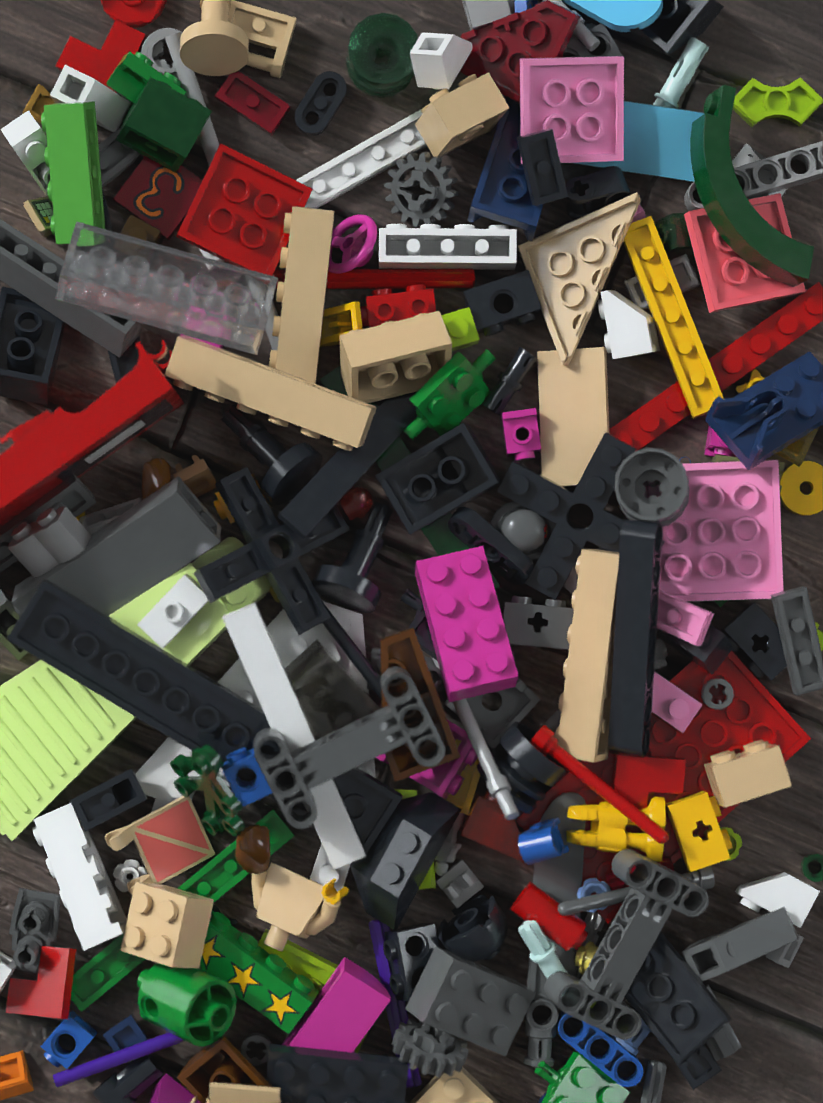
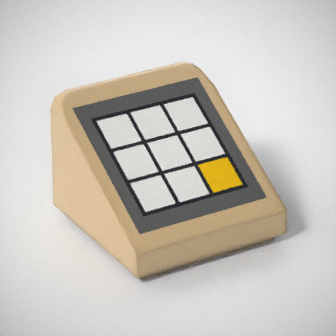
M42 197L25 201L23 206L43 237L51 235L50 221L53 216V204L49 198Z

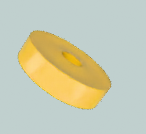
M800 461L789 466L780 478V485L782 486L780 501L783 506L791 513L800 516H810L822 511L823 466L813 461ZM803 482H807L811 486V492L808 495L800 491V485Z

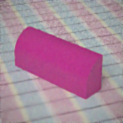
M344 957L282 1045L353 1053L390 1002V994L372 974Z

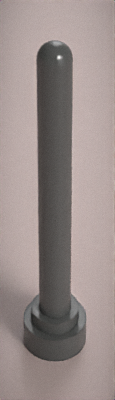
M711 866L693 872L686 870L685 874H681L704 890L714 887L715 878ZM663 879L659 881L657 887L662 884ZM631 887L562 902L558 906V912L562 916H568L623 903Z

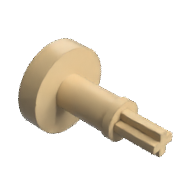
M200 0L201 21L188 26L180 37L181 61L187 68L203 75L224 76L235 73L243 68L248 61V36L240 27L228 22L230 0Z

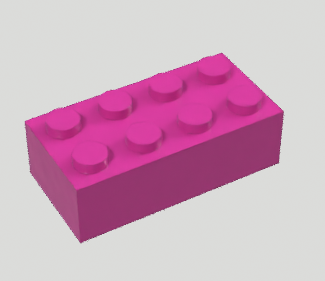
M475 547L416 561L415 576L448 703L516 687L518 673L484 547Z

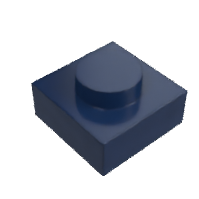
M133 1013L103 1033L104 1038L114 1052L150 1039Z

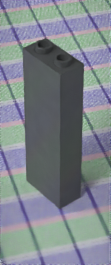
M178 476L93 533L86 549L78 556L65 563L58 564L55 568L39 577L31 575L16 585L12 599L14 610L21 617L40 584L46 578L109 616L220 543L221 525Z

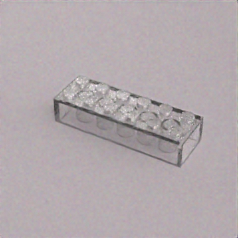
M76 221L60 272L55 299L257 355L265 332L278 277Z

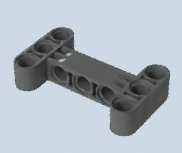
M395 666L387 669L381 676L380 684L389 704L388 706L291 752L280 731L266 728L257 733L254 738L256 759L290 825L295 828L304 829L315 822L317 807L310 789L404 743H408L415 759L423 766H435L442 761L445 754L444 744L407 670ZM394 678H403L407 681V684L403 691L393 693L388 689L390 681ZM417 709L422 712L420 720L413 724L406 723L403 720L405 713L408 710ZM267 740H274L280 745V748L274 754H265L260 749L262 743ZM427 740L436 742V749L431 754L426 755L418 751L422 742ZM289 771L294 774L295 779L288 785H281L276 781L279 773ZM299 802H304L310 806L309 812L302 816L293 814L291 809Z
M631 849L621 850L612 861L614 875L629 885L631 889L582 978L578 979L566 972L560 971L550 975L544 985L546 996L563 1012L624 1040L636 1036L640 1031L642 1023L640 1015L626 1004L623 999L672 909L686 916L696 917L707 909L709 903L707 892L693 881ZM637 864L634 872L629 874L631 868ZM663 879L662 884L657 887L659 881ZM688 893H690V895H689V897L687 898V900L684 901L685 896H686ZM569 988L567 994L562 997L563 992ZM596 1002V1005L590 1009V1006ZM623 1015V1018L619 1022H617L620 1016Z

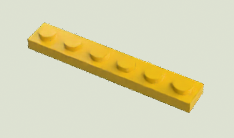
M652 216L631 223L623 243L694 419L707 414L717 397L720 396L722 399L724 397Z

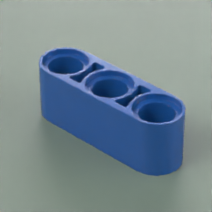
M563 1011L559 1013L557 1030L565 1042L619 1085L632 1087L640 1082L643 1077V1067L635 1055L621 1046L609 1033L582 1020L581 1028L578 1032L573 1034L565 1032L563 1024L565 1020L573 1016ZM597 1039H604L608 1042V1049L602 1055H594L590 1052L592 1042ZM624 1061H631L635 1064L634 1073L628 1077H622L617 1073L619 1064Z

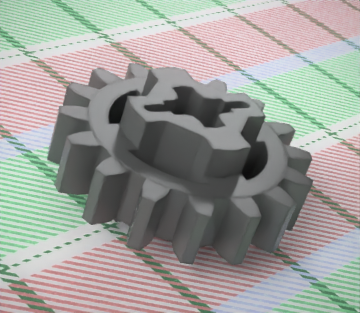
M423 152L420 156L417 153L407 154V160L403 158L396 161L399 170L391 169L388 171L393 181L384 183V187L391 189L392 194L385 197L386 201H394L395 206L391 210L393 214L403 213L401 222H409L412 219L413 227H418L423 222L425 224H435V218L439 221L447 218L444 209L452 210L455 208V205L449 200L450 197L459 195L458 191L451 189V185L455 184L458 179L454 177L449 178L448 173L452 169L451 165L440 166L442 162L441 156L433 157L430 161V152ZM412 170V176L408 180H404L407 173ZM420 184L421 188L431 192L423 195L422 191H419L418 188H412V186ZM439 199L435 207L428 211L431 208V202Z
M411 1018L408 1019L407 1024L402 1022L399 1024V1028L396 1029L392 1045H394L393 1053L400 1054V1062H409L411 1070L418 1067L422 1069L424 1075L435 1074L437 1077H441L442 1072L449 1076H453L454 1070L460 1072L469 1052L466 1049L467 1041L460 1040V1037L425 1024L422 1021L417 1023Z

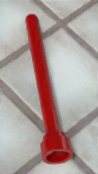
M543 725L531 739L530 743L544 756L549 754L656 842L664 844L668 841L669 835L663 828L558 745L559 740L554 737L556 733L546 725Z

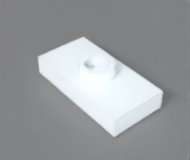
M184 574L137 625L163 649L209 600L202 588L188 574Z

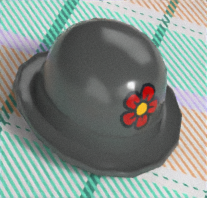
M515 501L505 503L495 511L490 521V525L528 556L531 561L539 559L556 526V523Z

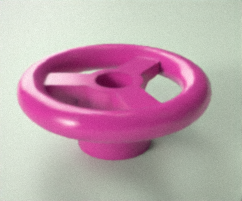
M362 214L346 218L333 229L328 271L336 274L346 273L369 262L377 239V225L371 217ZM362 225L353 234L340 237L351 227ZM333 248H340L343 252L342 263L333 262Z

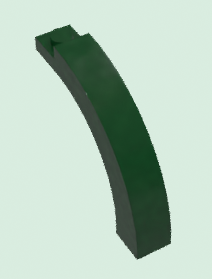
M722 85L706 98L704 104L705 114L692 122L690 153L697 192L712 224L735 253L761 273L795 287L809 280L814 246L798 242L776 230L760 216L746 198L733 168L729 144L730 123L736 88Z

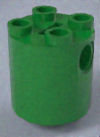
M156 963L151 969L142 971L137 980L138 987L140 988L138 994L140 1016L144 1020L193 1045L204 1047L213 1044L224 1035L231 1025L236 1011L237 1000L234 988L227 981L201 968H177Z

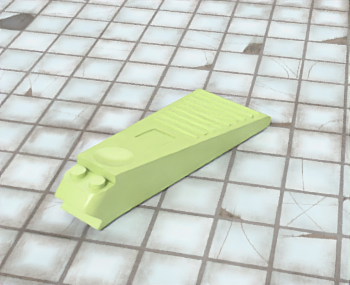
M234 537L224 539L194 562L181 568L108 617L160 647L137 624L184 574H188L200 586L194 572L243 547V543ZM264 575L211 604L208 601L163 650L190 666L227 629L223 621L224 615L252 603H257L266 596L271 587L266 576ZM39 660L0 686V833L2 836L6 834L11 841L15 840L34 821L33 819L37 818L137 719V717L42 660Z

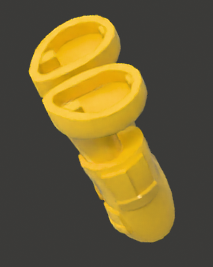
M654 797L651 799L649 806L640 811L664 829L666 817L665 798ZM607 801L600 802L598 805H574L568 807V818L591 820L590 831L567 830V842L594 847L599 851L618 853L626 849V847L636 848L645 852L648 858L661 862L664 844H659L646 833L626 832L625 827L627 825H637Z

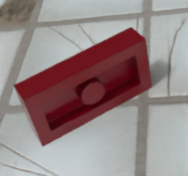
M239 71L230 74L215 95L218 101L271 136L291 109L289 104Z

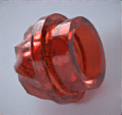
M352 487L340 500L350 521L357 517L360 519L364 518L371 509L372 495L362 487Z

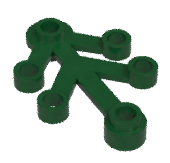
M204 745L202 748H195L191 752V757L179 754L170 762L173 771L180 776L174 781V786L182 796L188 797L195 790L204 791L207 811L203 814L204 818L201 820V823L209 834L215 836L217 833L222 834L227 830L232 836H237L245 829L243 820L237 815L243 808L242 804L219 775V770L224 764L219 754L213 748ZM195 770L200 776H188V774Z

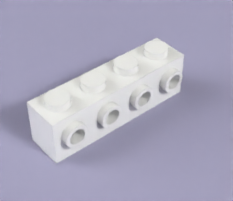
M388 224L386 228H379V269L471 268L474 270H515L517 229H509L507 225H490L488 229H475L474 225L460 224L455 225L454 229H444L437 224L420 225V228H407L405 224Z

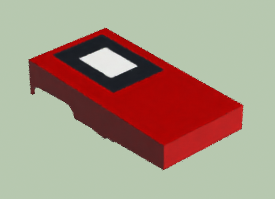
M164 340L161 341L163 344L161 352L156 355L148 354L140 342L136 343L139 350V361L135 368L85 410L79 413H69L59 407L52 414L47 410L0 438L1 444H4L9 439H12L14 442L10 448L0 455V527L74 474L77 478H80L184 404V401L164 375L169 361L165 364L157 363L167 353V345ZM170 349V350H169V353H170V358H171L172 350Z

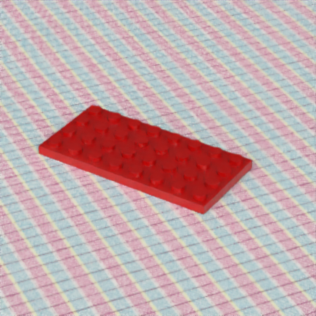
M732 651L713 675L691 660L669 682L703 705L684 733H681L652 713L650 743L647 753L649 756L684 758L686 760L683 794L648 792L647 807L654 797H664L666 804L701 791L707 792L709 797L714 796L704 764L712 762L711 755L730 750V752L735 751V754L744 752L743 745L763 740L768 741L769 744L778 745L784 762H786L811 738ZM723 679L732 686L734 697L728 707L712 709L704 704L701 698V690L707 681ZM717 684L718 688L711 686L708 691L712 694L710 701L717 704V700L723 702L726 698L722 693L724 687L720 684ZM608 751V759L598 762L580 760L583 765L613 788L616 754H611ZM568 771L555 787H551L545 792L546 796L543 801H535L537 805L531 814L523 812L515 821L524 831H527L531 825L540 822L542 815L551 802L563 792L580 794L585 799L586 805H598L606 800ZM740 803L728 807L719 805L721 816L716 817L718 823ZM666 810L664 830L668 833L669 839L664 843L662 857H670L674 864L682 857V853ZM586 820L585 830L590 831L591 820ZM698 821L696 822L697 829L693 830L692 834L703 838L704 831L709 829V827ZM627 825L625 827L626 832L645 833L638 826ZM584 846L582 886L583 882L589 878H597L598 881H604L608 884L606 877L607 874L613 872L612 861L617 853L602 852L597 850V848ZM626 847V849L634 850L646 856V853L639 849ZM622 903L610 905L604 910H597V912L609 923L616 916Z

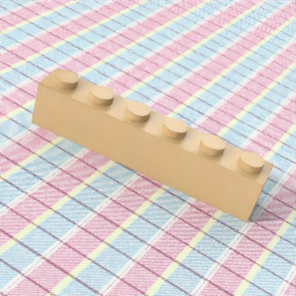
M293 206L292 213H285L283 233L290 234L288 248L282 247L280 268H286L285 282L278 281L276 302L282 303L281 316H274L272 336L279 337L277 350H271L269 367L316 384L335 211Z
M187 335L177 337L165 372V376L174 379L173 385L192 391L194 386L206 391L204 396L211 400L224 403L226 398L238 403L236 408L243 412L256 415L258 410L268 414L270 422L288 427L289 423L301 427L300 432L316 439H320L321 435L334 439L332 443L334 446L348 451H352L353 447L359 448L364 445L377 408L371 404Z
M581 549V555L576 562L578 581L577 589L574 591L571 600L574 613L572 624L567 632V641L570 645L568 658L563 665L565 686L564 692L559 699V710L561 712L560 726L557 727L555 732V738L559 740L558 745L576 759L589 762L608 759L619 552L599 549Z

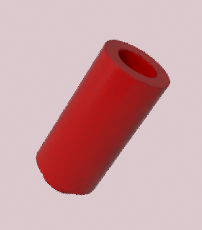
M529 882L519 894L510 910L525 921H537L544 935L565 951H568L571 947L577 950L588 936V932L584 930L587 923L575 914L568 916L560 915L558 912L560 903L538 886Z

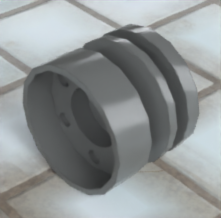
M646 448L635 451L623 460L616 472L615 492L620 508L629 520L661 523L662 527L668 526L681 517L688 505L690 489L685 467L676 456L663 449ZM649 485L653 488L659 485L660 496L652 495L647 498L645 487Z

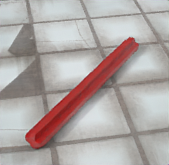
M471 268L353 269L340 274L328 271L326 289L406 288L407 286L421 284L426 285V288H472L475 285V272ZM286 270L274 271V288L277 289L278 281L285 282Z

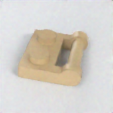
M231 0L228 22L240 27L247 34L249 43L276 50L274 59L249 52L248 61L245 65L268 71L270 76L281 78L296 26V18Z

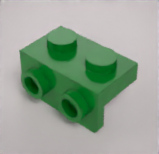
M129 51L124 55L106 82L108 87L133 104L150 77L167 83L172 89L183 95L187 92L180 87L182 82L168 72L161 74L152 67L154 63L140 52H136L134 55Z

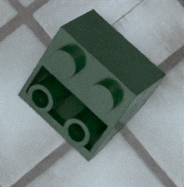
M150 77L130 108L115 140L176 173L188 156L212 111L204 107L199 101L175 91L167 83Z

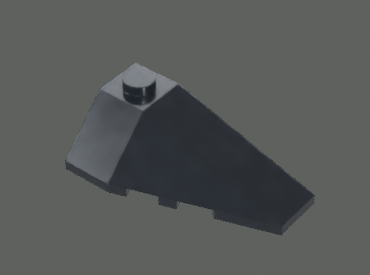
M663 0V9L658 18L651 25L643 28L642 31L666 53L671 54L687 44L690 37L696 38L703 34L724 6L717 0Z

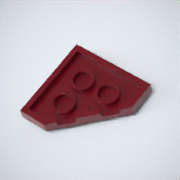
M546 0L528 10L513 13L493 21L490 25L465 32L460 38L472 42L473 49L460 72L467 76L476 74L477 78L489 72L501 94L520 103V59L561 58L581 16L553 1Z

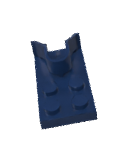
M507 97L506 103L509 109L498 122L473 197L467 222L473 223L481 217H486L523 229L527 240L532 242L544 204L532 205L517 142V137L521 136L520 103Z
M809 351L735 397L722 399L720 396L713 401L705 421L749 471L823 425V366Z

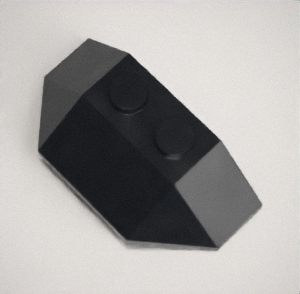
M434 792L409 797L399 802L368 850L366 857L350 864L367 914L391 929L397 930L462 810L460 807Z

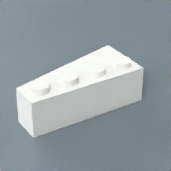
M69 803L33 819L36 825L32 827L34 837L38 845L45 848L48 856L46 859L47 867L52 877H56L60 888V897L65 908L69 911L83 950L123 934L127 918L89 830L85 832L72 804Z

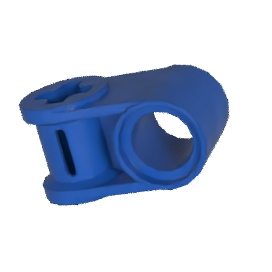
M559 817L533 824L527 831L519 835L520 853L527 865L559 857L570 851L569 846L564 845L558 827L560 823Z

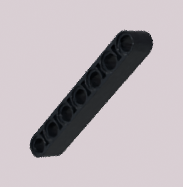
M625 520L621 529L608 748L611 754L645 758L649 749L663 535L661 523Z

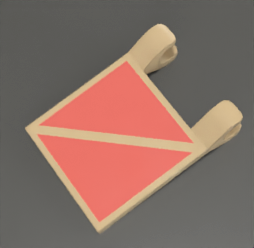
M181 796L139 820L105 835L107 845L114 851L121 850L134 841L148 874L134 878L127 883V888L131 895H133L135 882L162 884L215 855L190 796Z

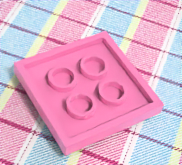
M624 56L520 59L521 136L549 128L553 129L560 163L624 161Z

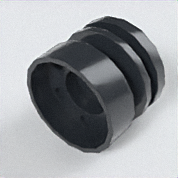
M515 721L500 738V742L508 754L495 748H491L490 752L501 775H505L510 784V795L516 808L526 814H531L537 805L535 800L543 801L546 796L538 781L550 787H555L567 774L568 770L549 754L544 756L530 743L536 732L528 726ZM479 762L477 764V770L483 777V779L486 782H488L486 774L481 766V763Z

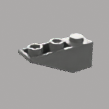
M784 906L694 942L683 950L682 953L687 964L701 981H705L796 941L799 937Z

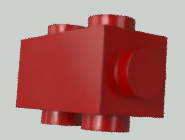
M423 284L407 286L406 292L392 293L390 288L373 290L372 296H366L367 306H360L362 327L369 326V328L379 326L388 321L395 322L412 318L421 313L436 312L434 289H426V285Z

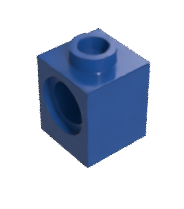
M241 748L226 757L228 761L224 762L222 772L234 795L241 802L242 807L273 793L256 759L254 748L249 751ZM242 768H250L256 773V777L251 781H244L238 776L237 772Z
M72 1010L69 1013L68 1019H64L41 1045V1048L46 1051L43 1055L54 1066L59 1068L62 1065L67 1069L98 1032ZM60 1035H71L76 1042L75 1049L70 1051L63 1049L59 1044Z

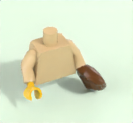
M258 824L246 827L236 838L235 857L239 865L245 871L251 873L253 902L257 910V918L272 924L264 944L283 951L290 933L307 939L309 936L318 934L334 923L341 904L340 899L349 893L348 887L344 886L337 892L334 887L335 878L325 885H321L272 862L269 866L271 856L269 829Z

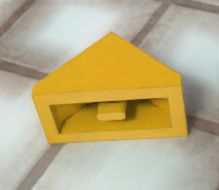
M351 302L324 309L320 347L340 345V335L355 329H363L360 302Z

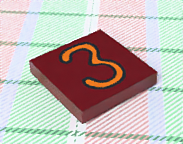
M144 156L113 200L138 219L160 230L163 236L170 240L184 221L203 180L182 165L175 173Z

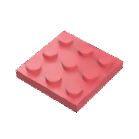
M781 193L748 199L753 208L765 221L782 234L792 238ZM704 208L688 211L684 214L709 313L794 296L806 291L804 282L793 287L779 282L749 265L721 237Z

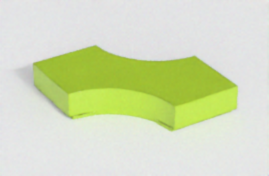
M801 77L791 84L782 87L767 86L752 78L735 95L733 110L751 127L769 118H784L800 127L823 103V98Z

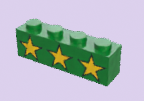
M211 911L200 968L227 981L234 988L235 994L289 1034L310 1007L319 991L314 988V984L309 978L301 974L297 975L290 970L281 957L276 954H269L261 948L253 936L248 933H241L233 927L225 915Z

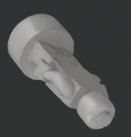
M460 813L435 858L438 861L435 863L434 869L439 876L447 873L448 863L446 862H453L457 851L461 848V844L456 843V836L460 827H463L464 813Z

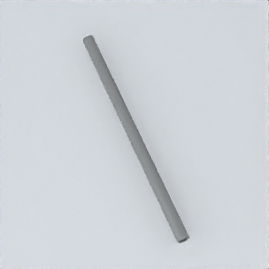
M181 32L166 36L165 40L178 78L182 82L181 87L187 91L185 96L199 101L206 107L195 72L187 68L181 61ZM209 116L199 134V139L210 166L219 147V142ZM245 271L272 350H277L279 337L272 336L274 316H278L267 281Z

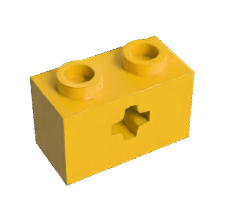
M701 791L665 804L687 870L693 872L730 859L728 850L732 849L733 846L727 830H720L716 817L721 816V811L715 796L709 797L707 792ZM698 821L709 827V829L704 831L705 838L703 839L696 834H692V831L697 829L696 822Z

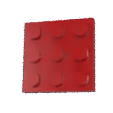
M220 143L176 237L269 282L279 263L281 249L286 247L289 241L290 234L283 233L285 213H292L293 206L305 207L313 189Z

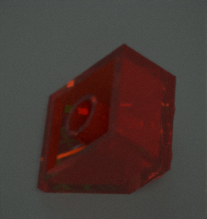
M486 790L484 796L477 793L460 830L461 835L525 863L519 849L518 837L520 833L515 820H506L497 799L492 798L489 791Z

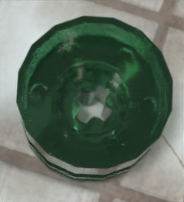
M388 13L370 15L357 24L350 35L346 58L348 76L357 89L368 96L385 98L395 96L407 88L414 77L410 52L418 40V36L411 25L401 17ZM376 56L379 58L387 56V64L381 62L379 65L376 64Z

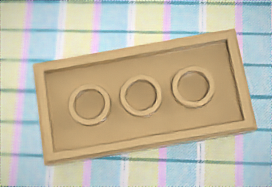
M605 347L576 349L570 364L567 366L562 365L557 350L537 351L542 476L563 487L578 485L604 433L610 434L607 353Z

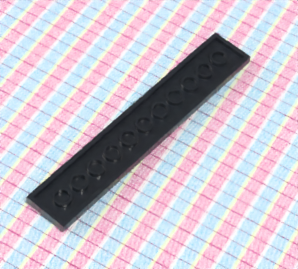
M46 578L40 584L7 638L10 642L193 751L195 748H202L204 745L210 746L219 754L223 764L228 761L226 757L232 752L241 748H245L246 751L253 749L254 738L257 733L263 729L271 728L262 709ZM267 740L260 746L261 751L265 754H274L280 748L274 740ZM355 767L333 778L367 854L401 801L402 794L360 768ZM242 768L237 772L238 776L244 781H251L256 777V773L250 768ZM289 771L281 772L276 777V781L281 785H288L294 781ZM274 793L267 795L268 797L277 801ZM304 802L296 803L291 809L300 816L308 813Z

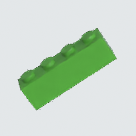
M95 101L44 105L41 125L47 136L44 159L46 166L50 170L47 193L49 200L53 204V216L51 217L50 227L53 236L56 238V244L96 243L105 240L106 229Z

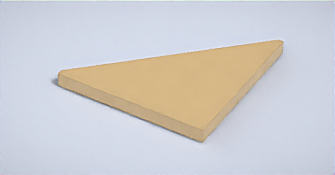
M637 192L536 237L532 242L527 241L518 246L526 270H529L542 313L560 361L564 366L569 365L600 296V292L641 202L640 195Z

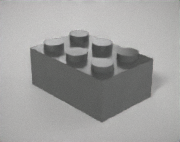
M435 946L405 1009L425 1024L506 1056L536 993L511 977Z

